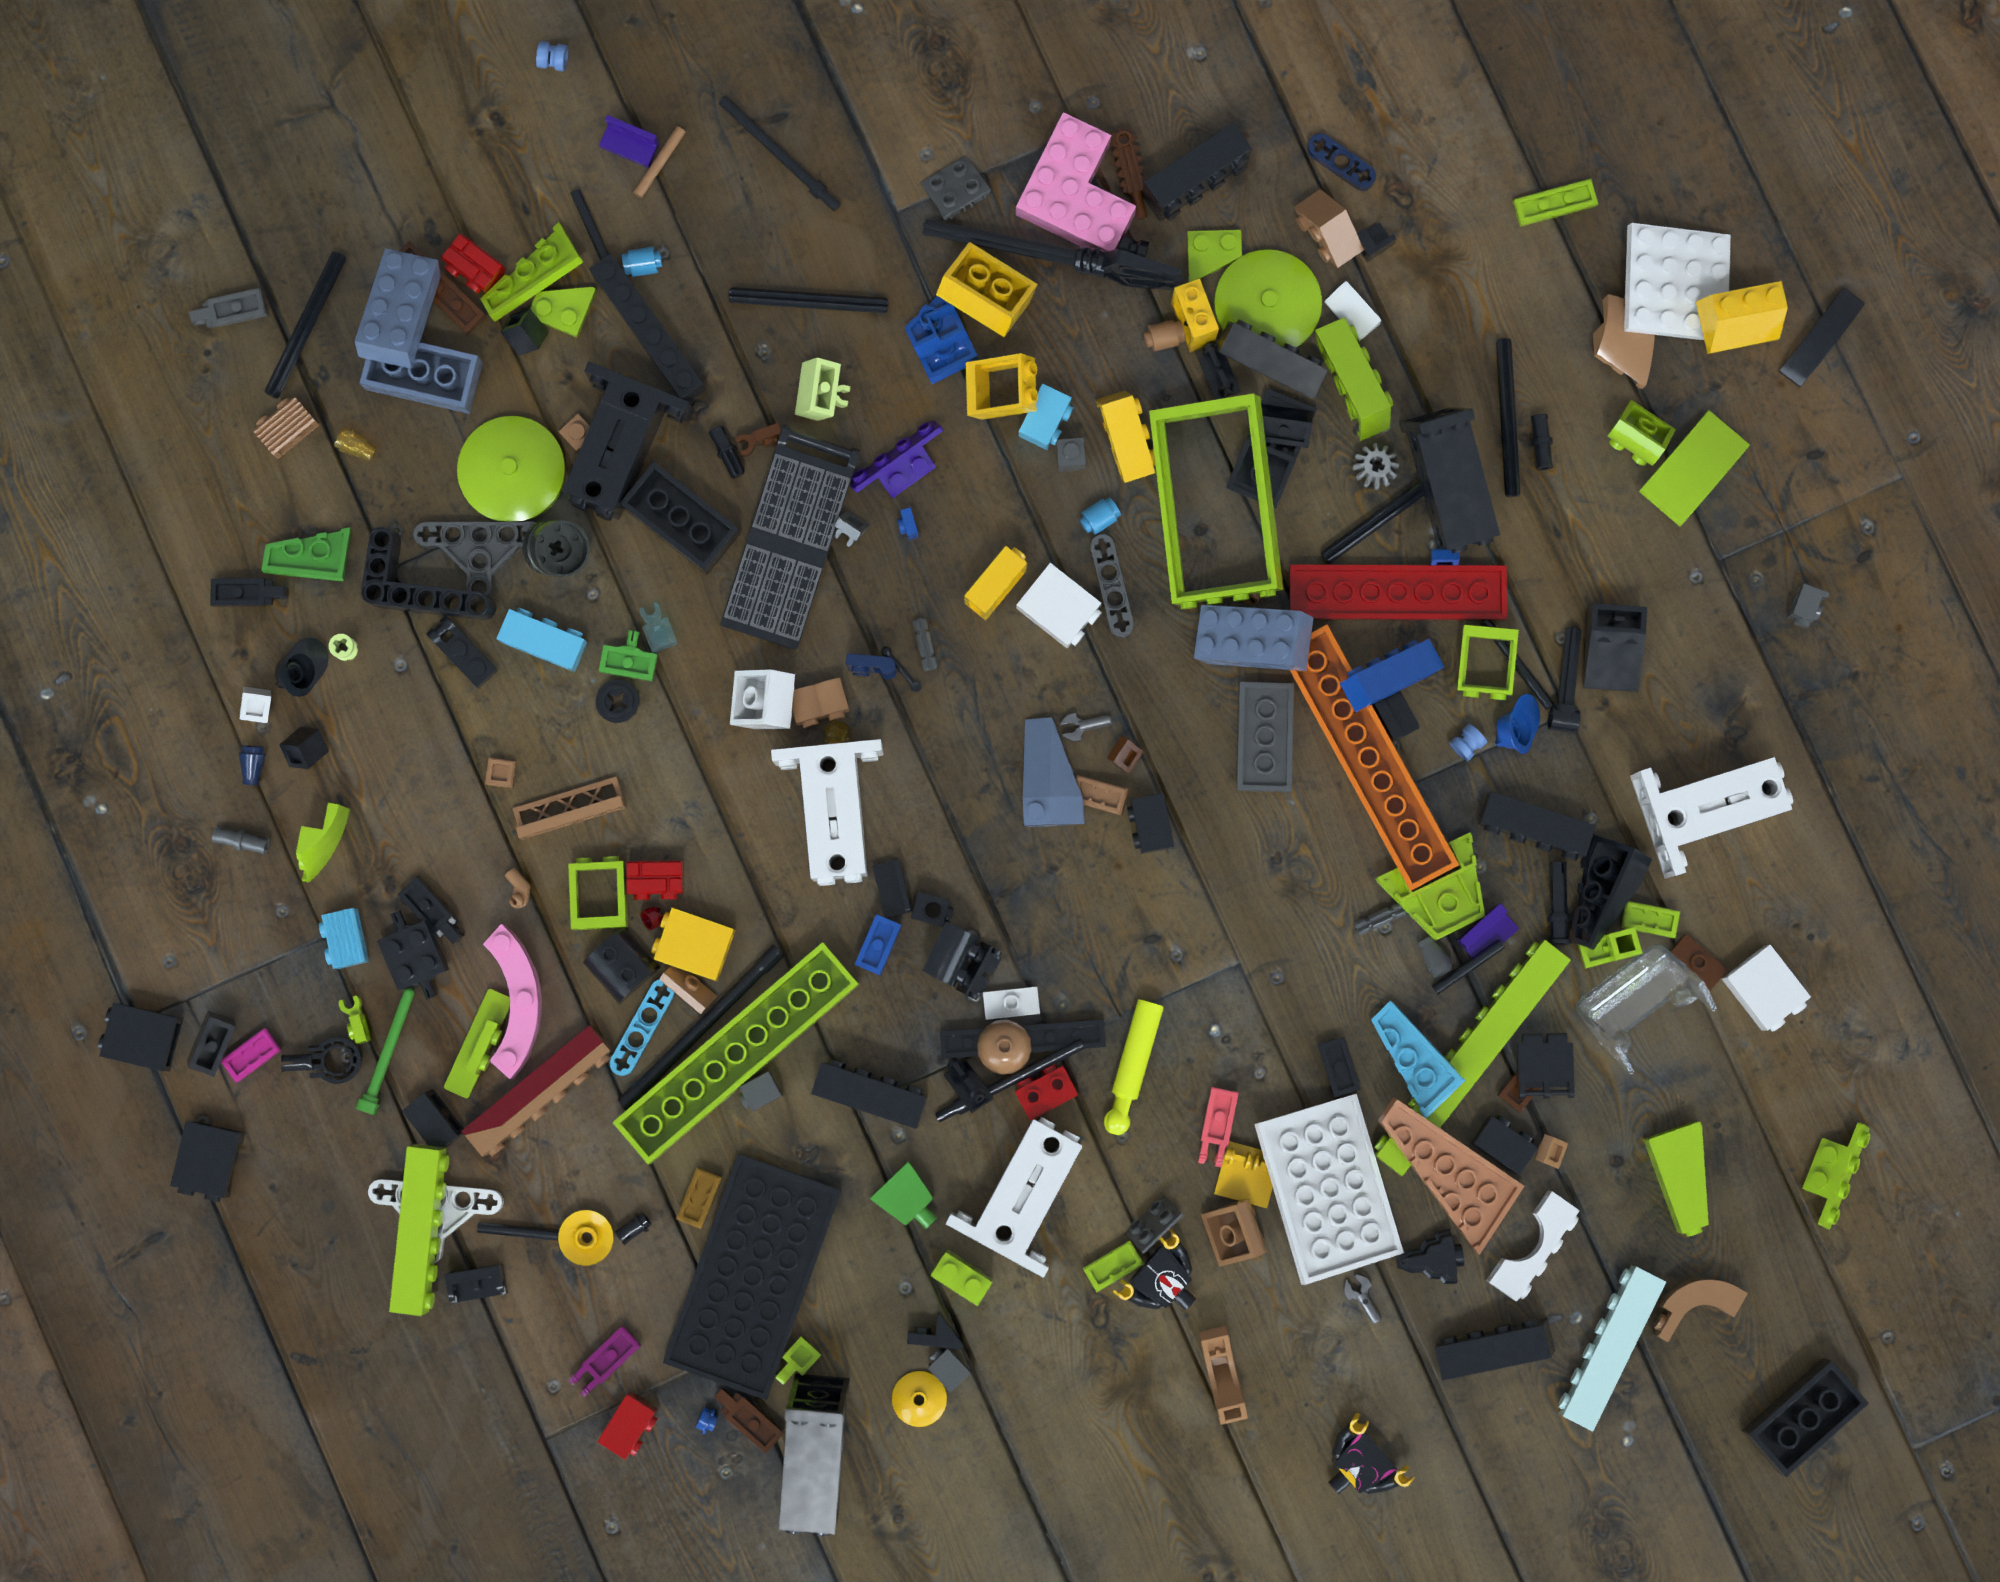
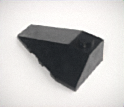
M1593 834L1587 855L1582 858L1581 862L1583 876L1582 883H1578L1577 892L1580 893L1578 907L1574 910L1570 935L1571 942L1592 950L1596 948L1641 885L1652 861L1650 857L1636 848Z

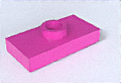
M264 1028L224 1057L221 1063L235 1083H238L281 1052L282 1049L268 1029Z

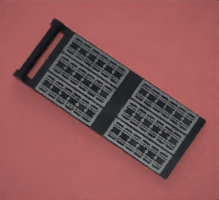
M783 424L720 622L722 627L794 650L798 649L836 529L834 525L840 517L860 455V449L854 447L848 449L791 430V426ZM790 440L847 459V466L843 467L786 448V442Z

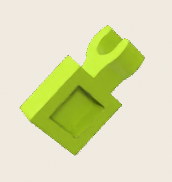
M357 995L353 996L355 1004L350 1009L346 1006L345 1000H339L341 1011L350 1016L347 1030L351 1040L355 1039V1042L359 1044L372 1041L365 1014L362 1013L360 997Z
M801 1336L782 1357L788 1363L775 1378L784 1385L796 1370L803 1376L821 1354Z

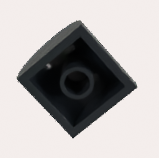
M946 921L922 971L952 987H955L957 983L962 985L969 973V970L964 968L968 959L974 960L981 948V945L976 943L978 937Z
M622 928L611 935L583 962L618 1004H621L661 969L626 928Z

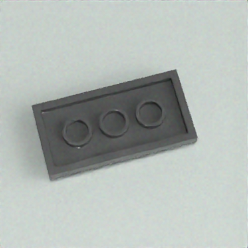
M1239 682L1236 791L1292 792L1294 683Z

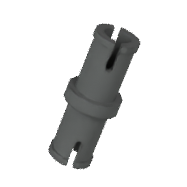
M217 825L212 834V842L233 846L238 851L246 849L266 855L270 847V838L248 834L247 830L243 829L235 831Z

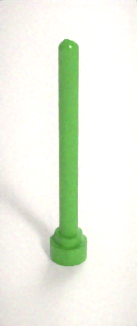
M410 987L406 988L403 992L367 1093L363 1094L362 1099H358L355 1107L357 1110L375 1116L380 1106L377 1104L379 1101L377 1095L415 992Z

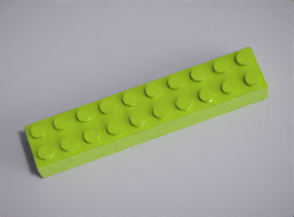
M822 942L612 1123L645 1162L652 1164L860 984L825 943Z

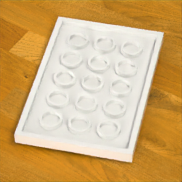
M1357 1094L1254 1124L1301 1285L1316 1282L1404 1253Z

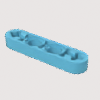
M660 979L651 985L611 1057L610 1068L617 1075L625 1076L633 1072L676 993L667 987L670 995L661 998L659 1003L664 1004L662 1010L657 1005L648 1003L650 997L656 1001L659 992L656 991L657 986H664ZM646 1008H654L657 1012V1019L653 1023H646L642 1019V1013ZM638 1031L643 1035L644 1042L640 1047L635 1048L630 1045L629 1036L631 1033ZM623 1046L630 1051L637 1052L636 1057L630 1054L627 1059L630 1067L619 1071V1064L616 1063L617 1058L623 1059L627 1053L622 1051Z

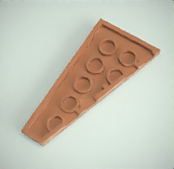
M1393 1097L1378 1121L1475 1253L1480 1255L1525 1186Z

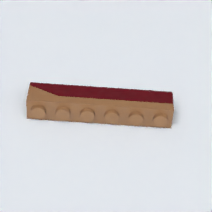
M589 1025L461 1132L482 1157L488 1154L493 1157L505 1147L502 1143L511 1136L512 1139H515L526 1130L523 1126L530 1119H533L535 1122L547 1112L545 1107L552 1101L557 1104L568 1095L566 1090L571 1085L579 1086L589 1078L587 1073L594 1066L599 1069L611 1059L609 1054L613 1051L594 1026Z

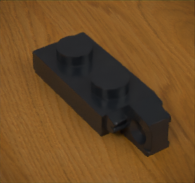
M265 578L211 579L210 606L265 607L266 605H273V599H288V588H285V586H273V581L266 580Z
M420 875L415 876L397 894L421 922L429 920L434 934H437L440 938L445 935L454 944L458 943L465 936L463 931L456 925L459 920Z

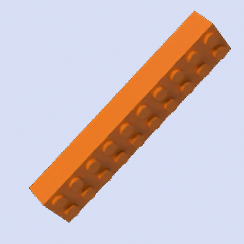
M1327 624L1311 633L1306 671L1290 670L1411 891L1460 864L1373 705L1355 713L1340 683L1349 678L1347 673L1353 669Z

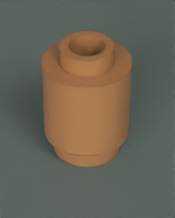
M1174 320L1148 325V331L1144 332L1147 348L1152 347V350L1155 352L1179 346V343L1185 342L1181 321L1174 322Z

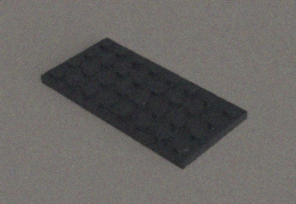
M738 1153L663 1363L767 1400L842 1190Z

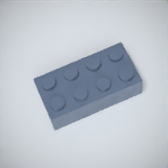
M385 248L355 338L358 357L412 368L441 278L438 260Z
M420 342L411 369L366 359L360 384L368 391L470 414L483 362L477 355Z
M1201 605L1194 659L1214 665L1306 671L1314 617L1302 611Z

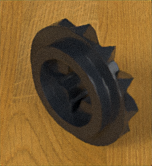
M612 680L605 683L596 695L597 711L609 722H627L636 714L639 706L637 691L631 684L623 680ZM624 693L622 701L627 708L617 706L612 710L614 703L608 695L618 698Z

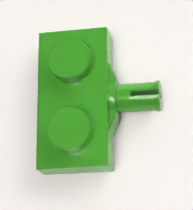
M628 630L626 646L613 647L603 645L599 672L653 682L658 655L638 649L637 643L640 632Z

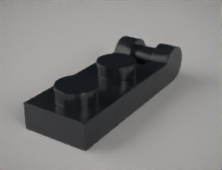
M444 616L440 620L441 624L434 630L431 628L426 635L479 689L498 670L447 616ZM450 631L454 636L446 643L441 637Z

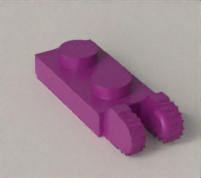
M622 1325L582 1364L583 1366L568 1381L573 1385L588 1371L595 1379L588 1383L580 1392L585 1397L599 1383L602 1384L642 1344Z

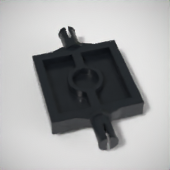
M401 910L390 914L396 930L389 936L377 940L398 991L409 986L421 985L426 1000L437 996L431 980L437 974L449 970V967L429 920L407 925Z

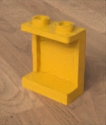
M671 908L670 913L665 912L661 922V927L664 928L661 939L656 938L651 952L655 954L654 960L718 982L736 930Z

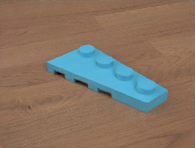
M1389 1001L1371 1021L1386 1049L1389 1050L1393 1057L1394 1064L1408 1085L1407 1088L1412 1097L1415 1098L1422 1116L1427 1119L1466 1080L1394 1002Z

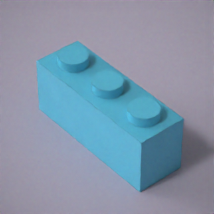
M518 608L517 611L508 610L496 638L498 641L576 672L588 643L582 638L583 634L571 628H568L565 632L557 628L558 623L543 618L541 622L532 618L533 613Z

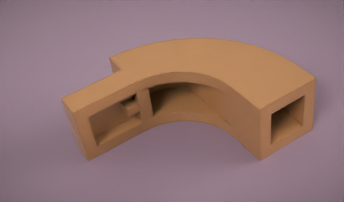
M1696 1278L1684 1281L1670 1289L1657 1304L1667 1311L1665 1314H1660L1653 1326L1656 1330L1653 1335L1669 1342L1683 1316L1690 1309L1699 1305H1711L1725 1314L1735 1317L1748 1293L1730 1283L1712 1278Z
M1226 1326L1210 1328L1207 1331L1199 1332L1204 1362L1220 1424L1223 1425L1248 1419Z

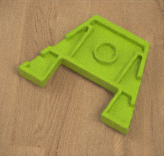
M1470 832L1448 843L1460 864L1458 865L1459 870L1412 892L1398 868L1376 878L1377 883L1435 941L1485 916L1480 882H1478L1476 872V857L1472 847L1473 838Z

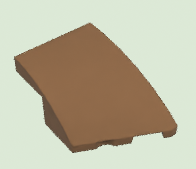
M1608 294L1602 300L1604 323L1593 333L1594 356L1603 363L1610 365L1620 375L1623 373L1627 374L1637 382L1636 386L1643 389L1649 377L1655 335L1624 331L1625 298Z

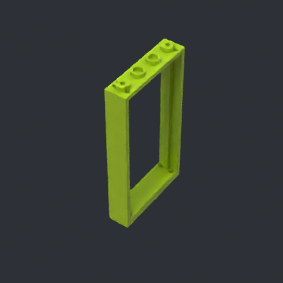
M1253 393L1149 411L1172 604L1181 605V609L1197 608V603L1206 601L1207 605L1223 604V599L1233 598V602L1250 600L1249 595L1259 594L1260 598L1276 596V591L1283 590L1260 396ZM1248 410L1268 580L1185 592L1165 423Z

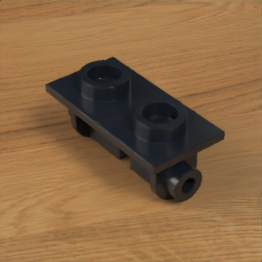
M1212 342L1203 346L1204 349L1195 352L1213 397L1217 400L1240 392V389L1226 356L1215 351L1214 349L1217 344Z
M982 941L978 955L974 960L971 959L967 967L969 973L962 985L958 983L956 990L974 1000H977L978 996H982L990 981L982 976L983 972L986 971L993 975L1002 959L1000 958L1001 951Z
M956 1058L949 1060L947 1064L949 1072L943 1076L971 1114L994 1099L993 1095L967 1061L962 1062Z

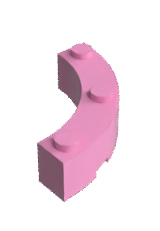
M500 924L483 945L495 957L505 975L510 995V1016L502 1043L490 1059V1062L509 1079H515L530 1058L540 1031L542 992L537 970L527 949L507 925Z

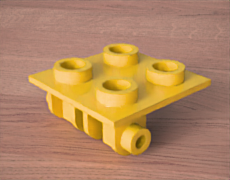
M1229 1141L1228 1147L1226 1146L1214 1194L1238 1201L1249 1199L1250 1204L1267 1208L1273 1186L1262 1150Z

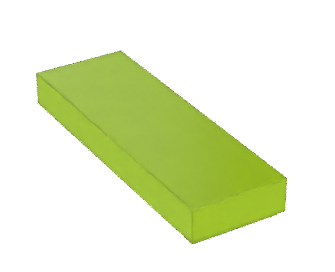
M1587 179L1514 199L1513 205L1519 226L1522 227L1596 207L1598 200L1592 180Z

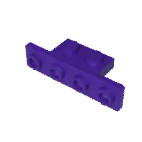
M935 420L923 423L912 436L899 440L894 449L888 453L878 455L874 459L873 464L866 469L863 468L856 471L852 475L849 486L857 493L878 478L889 496L894 498L936 468L922 446L940 434L943 428Z

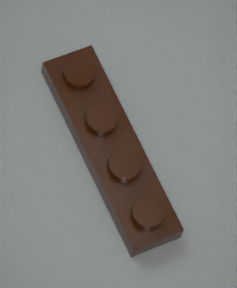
M410 240L399 250L400 252L426 257ZM440 271L441 278L433 302L459 328L469 335L487 316Z

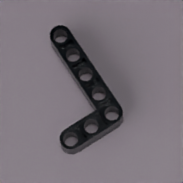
M377 527L370 533L361 587V596L365 602L382 609L476 620H488L495 615V601L480 592L395 582L401 548L400 537L385 527ZM389 535V543L382 547V538ZM381 562H385L383 572L377 573L378 565ZM380 588L381 595L378 599L374 600L373 593L376 589ZM406 591V600L399 603V595ZM432 594V603L428 606H425V598L428 595ZM458 597L459 605L455 609H451V601L453 598ZM484 600L485 608L481 612H477L476 606L478 602Z

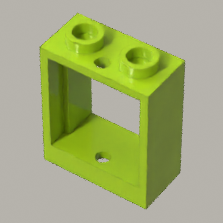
M1464 625L1457 689L1458 691H1463L1464 697L1479 698V693L1490 694V699L1506 700L1507 695L1512 696L1519 630ZM1470 638L1511 641L1506 688L1465 684Z
M618 856L603 857V862L592 863V858H576V863L568 864L571 929L629 928L626 862L619 861ZM617 869L618 916L580 918L578 871Z

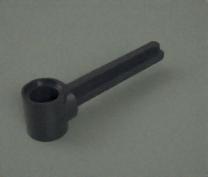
M1567 627L1565 630L1558 704L1551 706L1548 716V730L1574 734L1577 733L1580 724V710L1574 706L1582 632L1577 627Z

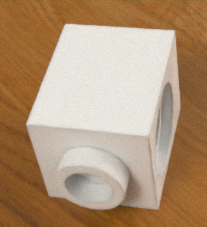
M243 687L240 719L267 723L271 690Z

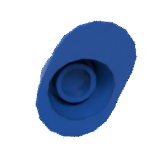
M1521 695L1517 699L1512 711L1499 717L1495 740L1497 746L1516 749L1521 754L1529 752L1540 723L1539 705L1532 695Z

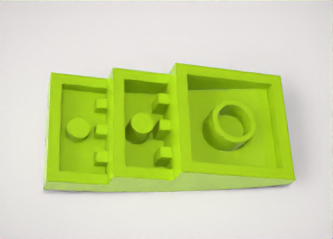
M1709 410L1639 492L1677 525L1681 526L1731 469L1750 444Z

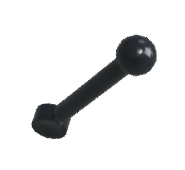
M883 647L881 654L884 657L893 659L895 667L910 683L911 690L919 692L921 684L914 681L891 654L892 650L890 647Z

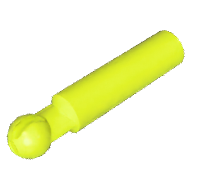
M1140 999L1137 1001L1111 1091L1115 1095L1112 1109L1104 1117V1127L1111 1134L1122 1135L1130 1126L1129 1108L1131 1101L1138 1099L1164 1008L1161 1005Z

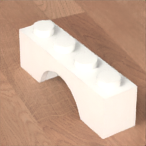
M1548 1190L1532 1212L1538 1222L1540 1231L1539 1240L1534 1250L1521 1259L1509 1260L1501 1258L1486 1281L1514 1301H1518L1519 1298L1524 1299L1532 1288L1530 1282L1534 1276L1537 1275L1539 1277L1547 1267L1548 1263L1545 1262L1551 1252L1555 1254L1563 1243L1561 1237L1565 1231H1571L1578 1222L1579 1218L1576 1215L1579 1210L1553 1191Z

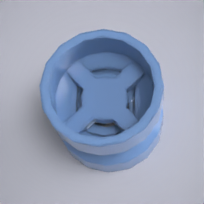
M540 41L536 56L537 67L546 69L549 66L554 67L557 71L564 72L568 61V45L559 43L555 46L551 45L550 42Z
M1468 724L1462 729L1461 737H1454L1449 742V745L1462 759L1468 762L1474 756V750L1481 749L1488 742L1474 726Z

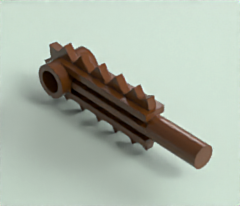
M1119 127L1117 132L1110 133L1112 141L1109 143V145L1116 148L1111 155L1119 158L1114 166L1121 168L1116 176L1124 179L1119 185L1123 188L1122 193L1131 195L1133 204L1136 205L1135 213L1137 220L1147 218V213L1141 192H1143L1144 181L1148 178L1141 175L1145 168L1138 165L1142 157L1136 155L1140 147L1133 144L1137 136L1132 135L1131 128L1124 130L1122 127Z

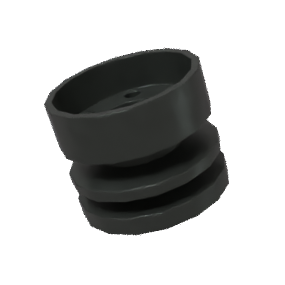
M548 519L537 522L527 531L522 544L523 556L527 564L537 573L547 576L567 577L574 575L587 563L590 553L589 539L584 530L576 523L566 520ZM550 543H553V546L556 548L555 552H551L552 549L548 547Z

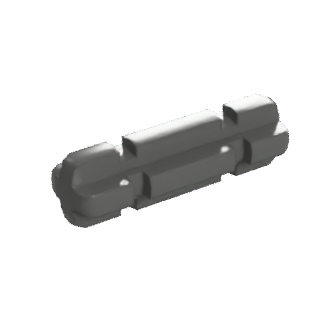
M927 619L913 620L914 632H917L915 636L920 657L923 658L921 660L923 670H934L937 668L936 658L933 657L934 649L930 632H927L929 629Z
M1395 903L1389 909L1386 907L1367 916V919L1362 918L1356 921L1354 927L1359 935H1363L1369 932L1371 928L1376 929L1393 921V918L1398 919L1407 913L1398 903Z

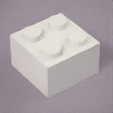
M775 670L735 671L730 725L751 729H790L795 674Z

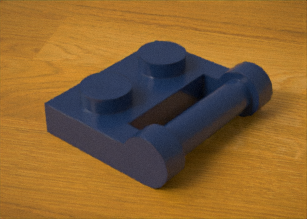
M847 653L846 666L848 671L853 672V676L869 677V673L881 674L886 680H892L897 675L895 662L889 657Z

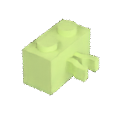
M821 358L802 362L795 415L820 421L833 417L835 406L841 408L848 406V401L842 400L837 395L838 392L847 393L850 391V386H838L841 364Z

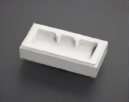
M1037 987L983 992L986 1020L1040 1014Z

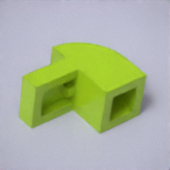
M1635 927L1604 935L1594 950L1578 945L1584 969L1643 954Z

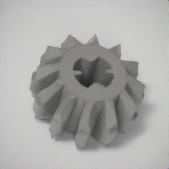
M1374 443L1372 445V452L1367 446H1364L1362 448L1363 455L1356 454L1355 460L1359 463L1353 465V470L1361 472L1355 478L1357 481L1365 478L1366 481L1363 485L1365 488L1369 486L1370 482H1373L1374 490L1380 488V482L1383 486L1388 487L1390 485L1388 478L1395 479L1397 477L1393 470L1399 468V463L1391 462L1396 457V453L1387 455L1388 446L1385 445L1379 451L1378 444ZM1375 461L1380 463V469L1377 472L1372 470V464Z

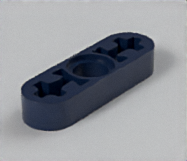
M1318 133L1310 138L1307 152L1312 159L1359 191L1369 190L1373 186L1376 172L1372 166L1325 134ZM1324 142V149L1329 153L1332 148L1335 149L1329 161L1326 160L1328 153L1324 150L1316 152L1315 144L1313 143L1319 144ZM1337 156H1345L1349 160V166L1345 169L1337 168L1334 164V159ZM1354 164L1358 165L1355 169L1356 172L1361 175L1364 172L1369 174L1367 178L1369 182L1366 180L1362 183L1359 182V175L1354 171L1351 176L1348 175Z

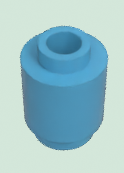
M654 246L628 250V253L622 254L626 275L637 277L658 273V267H663L660 251H655Z
M1110 497L1106 500L1102 498L1082 511L1081 515L1083 518L1079 521L1087 533L1092 531L1096 535L1117 521L1116 518L1121 516V513Z

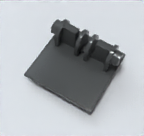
M966 155L920 183L940 210L939 213L944 221L947 219L952 220L954 216L961 213L960 209L965 212L966 205L972 208V202L976 204L983 199H987V195L991 191Z
M1163 1196L1154 1201L1141 1218L1133 1221L1125 1234L1144 1254L1183 1214Z

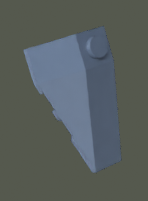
M1053 718L1025 719L1023 771L1024 826L1034 828L1085 824L1083 794L1074 777V771L1065 754L1064 746Z

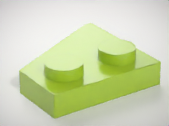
M1241 230L1187 231L1188 282L1201 279L1210 273L1213 274L1227 264L1230 265L1242 257Z
M594 287L541 291L535 295L530 309L543 325L578 338L597 290Z

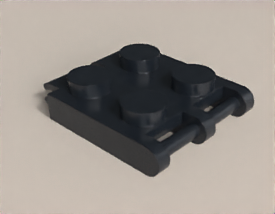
M1542 1033L1522 1034V1044H1516L1518 1098L1525 1099V1096L1550 1098V1096L1567 1095L1568 1098H1574L1573 1043H1568L1567 1033H1546V1043H1543ZM1542 1087V1090H1525V1088ZM1550 1087H1567V1090H1550Z

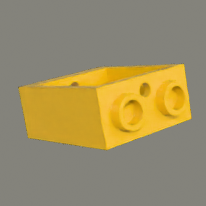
M1197 279L1175 287L1171 305L1177 320L1182 323L1185 342L1189 352L1201 349L1206 344L1212 342L1215 344L1219 328L1201 280Z
M1019 353L966 362L967 416L983 420L1037 411V365L1035 358ZM1018 367L1019 403L990 408L989 372Z
M1005 546L965 594V604L986 621L1026 573L1027 562L1024 560L1026 556L1015 547L1009 549Z

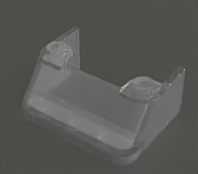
M1652 945L1642 951L1643 954L1637 955L1583 996L1576 1004V1010L1606 1052L1630 1075L1635 1071L1625 1055L1632 1046V1040L1626 1032L1669 1000L1677 1007H1684L1698 998L1713 1012L1718 1009L1703 980L1662 945Z

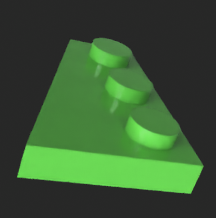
M349 527L341 529L339 532L329 534L324 532L316 534L314 537L294 538L266 544L261 570L267 574L344 582L352 529Z

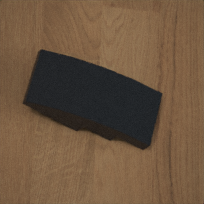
M1268 388L1261 404L1314 411V415L1317 410L1315 407ZM1249 431L1226 488L1258 501L1251 434ZM1266 442L1273 506L1276 508L1301 447Z

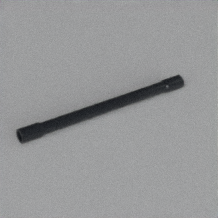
M772 945L714 1006L637 1082L633 1083L617 1099L624 1108L629 1109L643 1097L784 955Z

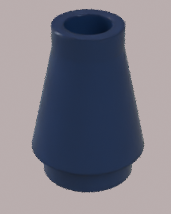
M242 746L241 752H239L243 778L242 784L259 785L266 757L264 747Z

